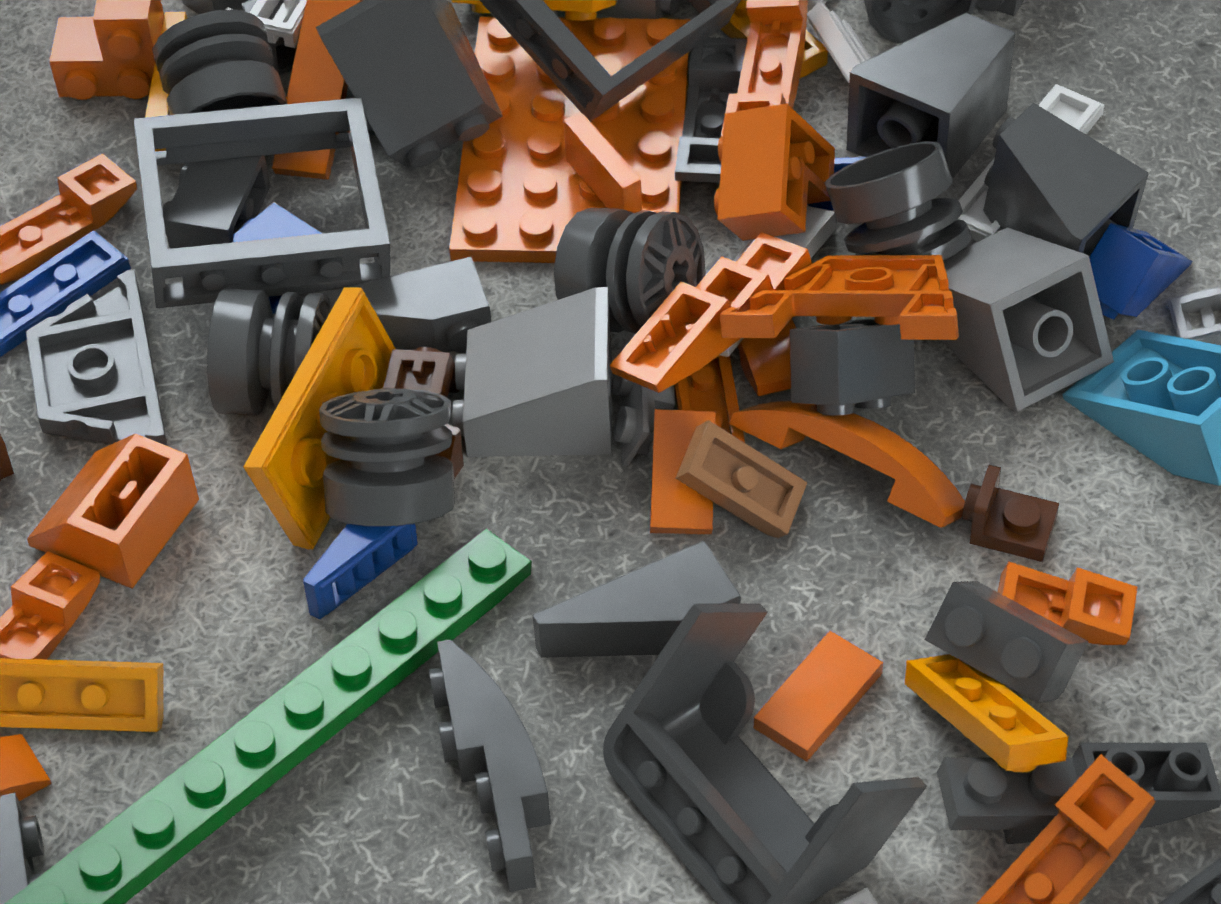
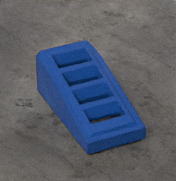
M415 523L400 526L347 524L303 579L310 615L322 619L412 551L418 545Z

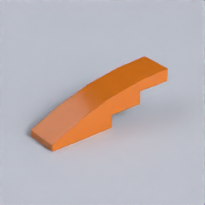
M761 232L737 261L721 256L696 287L681 281L609 365L612 373L660 393L697 372L741 339L722 338L721 312L730 307L738 308V312H745L750 309V296L762 290H785L784 278L812 264L808 249Z

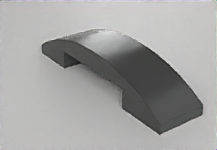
M709 37L691 50L689 89L683 133L679 138L675 181L720 183L721 162L718 156V141L721 137L728 96L738 91L747 39Z

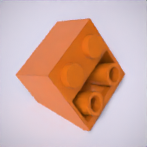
M136 433L96 451L27 538L29 546L45 553L47 551L99 571L100 576L133 589L199 500L188 454Z

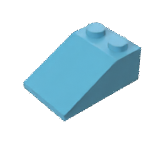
M1137 330L1112 351L1113 363L1080 379L1062 394L1064 400L1171 474L1221 486V345Z

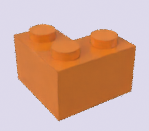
M96 0L93 17H59L49 60L59 97L86 100L97 96H125L131 99L149 96L155 66L152 49L161 35L164 20L161 0Z
M787 103L725 113L723 135L718 141L721 173L720 188L716 190L714 195L717 220L743 241L756 239L761 232L774 237L805 233L807 204L830 201L825 182L834 174L835 148Z

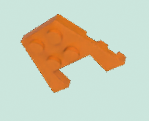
M827 255L784 278L785 290H762L750 296L749 310L738 312V308L730 307L720 314L722 338H775L795 316H816V321L824 325L845 323L850 321L852 317H874V321L880 325L900 324L902 340H957L959 337L957 311L954 308L952 292L949 291L948 277L942 255Z

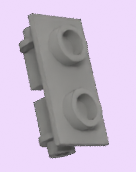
M614 374L612 393L620 396V410L616 416L613 435L615 441L621 442L622 466H629L636 454L648 455L649 460L653 461L655 408L672 410L674 408V385L658 393Z

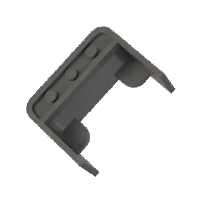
M760 603L693 604L609 728L604 739L603 756L611 776L717 904H810L870 864L927 786L919 777L856 782L851 785L840 802L828 807L815 823L809 818L738 736L752 716L755 696L749 678L734 661L768 613Z

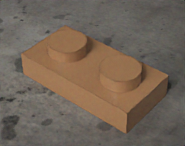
M709 420L696 427L676 476V479L764 534L775 538L788 535L807 485L805 480Z

